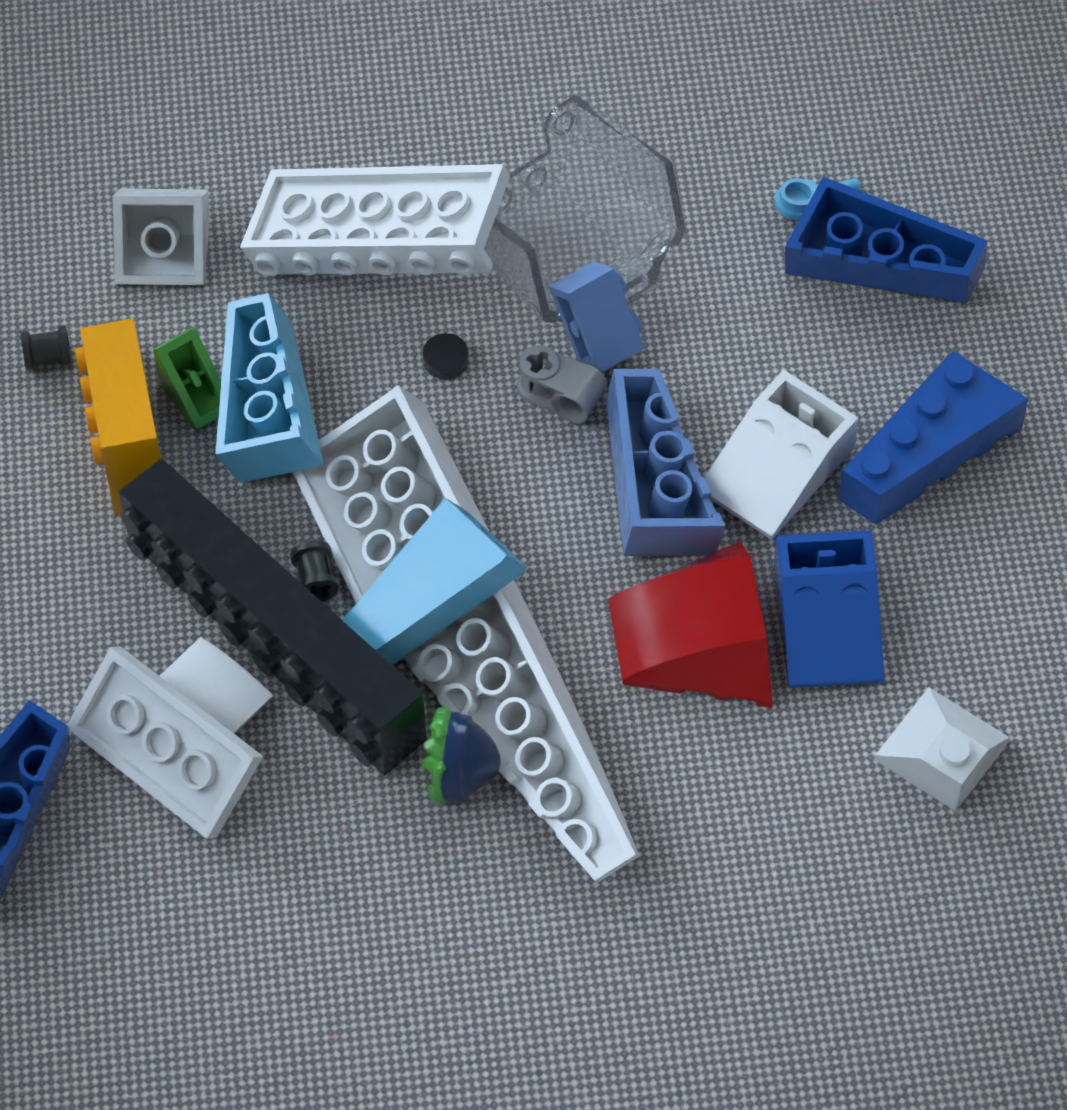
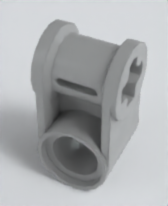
M542 345L531 346L520 355L519 371L521 375L517 381V391L520 397L527 403L553 412L568 422L575 424L586 422L607 387V379L603 373L592 365L580 363ZM543 359L547 361L546 369H543ZM530 381L534 383L533 392L530 390Z

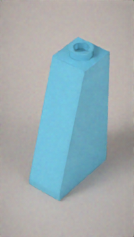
M445 498L345 616L343 621L390 664L394 665L522 575L527 566L467 510Z

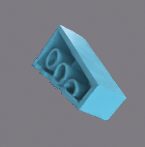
M269 293L228 302L215 455L240 483L324 466L293 323Z

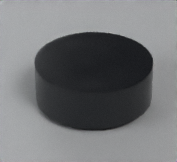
M450 333L437 334L431 337L423 347V363L426 371L439 379H452L461 375L468 366V347L465 341L459 336Z

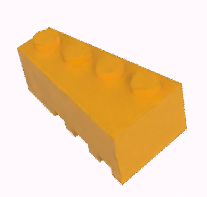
M134 318L80 328L83 346L74 348L79 374L88 373V376L79 378L84 404L93 403V406L84 407L89 433H98L99 435L90 438L95 465L104 464L115 516L123 512L119 491L161 459Z

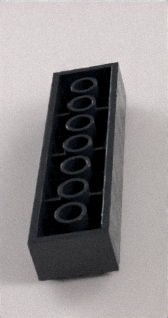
M159 459L119 491L123 511L120 513V517L126 526L128 534L125 540L134 555L140 560L148 558L157 567L158 574L172 589L179 587L184 591L196 612L204 618L210 615L220 625L221 632L235 647L240 645L245 647L252 654V659L256 666L265 675L270 677L274 674L282 681L287 694L299 706L307 704L317 714L319 723L330 735L336 737L339 734L350 744V749L359 762L366 767L373 765L386 776L427 740L423 692L165 460Z

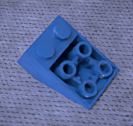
M872 530L777 536L774 573L788 688L884 683L878 575Z

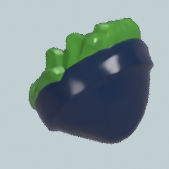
M446 707L437 708L429 726L432 734L424 742V749L428 753L422 761V767L432 774V782L429 783L427 788L428 795L431 801L437 805H443L446 802L464 803L470 795L479 790L498 773L501 763L500 753L491 736L476 724L471 716L452 712Z

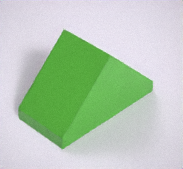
M191 327L154 348L153 351L161 388L193 429L198 430L219 417L221 378L196 329Z

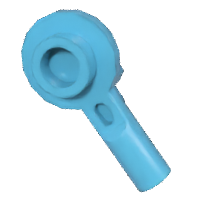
M857 178L839 182L861 191ZM790 179L786 181L776 192L774 199L775 208L788 219L800 220L818 184H815L810 179Z

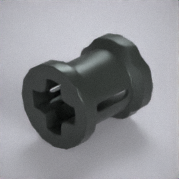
M60 325L57 331L30 334L28 330L20 332L26 371H33L36 365L63 362L65 366L72 365L66 325Z
M313 540L301 543L293 548L290 558L292 565L298 569L300 583L321 602L337 595L339 582L335 576H332L329 563L332 558L331 546L327 542Z

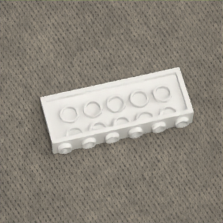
M503 164L271 170L240 248L254 268L260 274L275 276L277 274L312 276L315 274L391 275L393 273H418L430 275L432 273H458L469 275L471 273H490L493 262L484 247L510 174Z

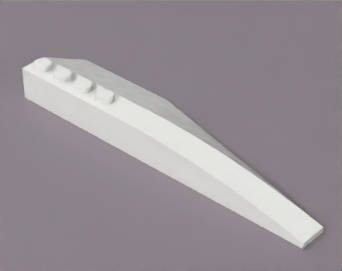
M399 385L319 440L324 466L293 472L325 541L331 546L332 555L355 603L361 599L445 498L467 510L488 530L424 402ZM514 580L403 658L412 668L411 671L417 678L426 684L436 695L438 702L443 707L448 708L452 712L471 716L472 720L491 736L501 757L499 772L510 784L519 790L529 802L528 805L540 818L547 822L556 833V837L595 881H602L639 857L625 819L587 731Z

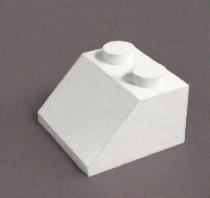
M119 189L113 195L115 284L204 285L209 239L208 189Z

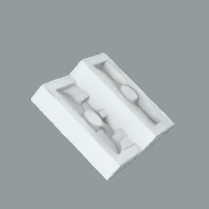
M202 637L159 675L234 734L249 722L273 697V694L248 671Z

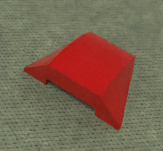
M741 541L659 577L632 586L608 598L622 685L682 694L684 690L714 694L716 700L728 701V697L758 701L757 706L773 707L767 636L751 557Z

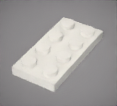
M121 646L110 647L67 724L69 731L206 839L216 838L219 835L263 758L260 753Z

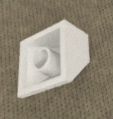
M928 687L876 753L874 760L952 810L957 811L1009 743L1010 737Z

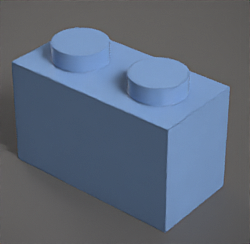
M593 261L549 285L550 292L578 362L592 365L603 373L645 349L639 334L642 332L641 322L635 312L628 306L624 295L627 292L626 283L616 269Z

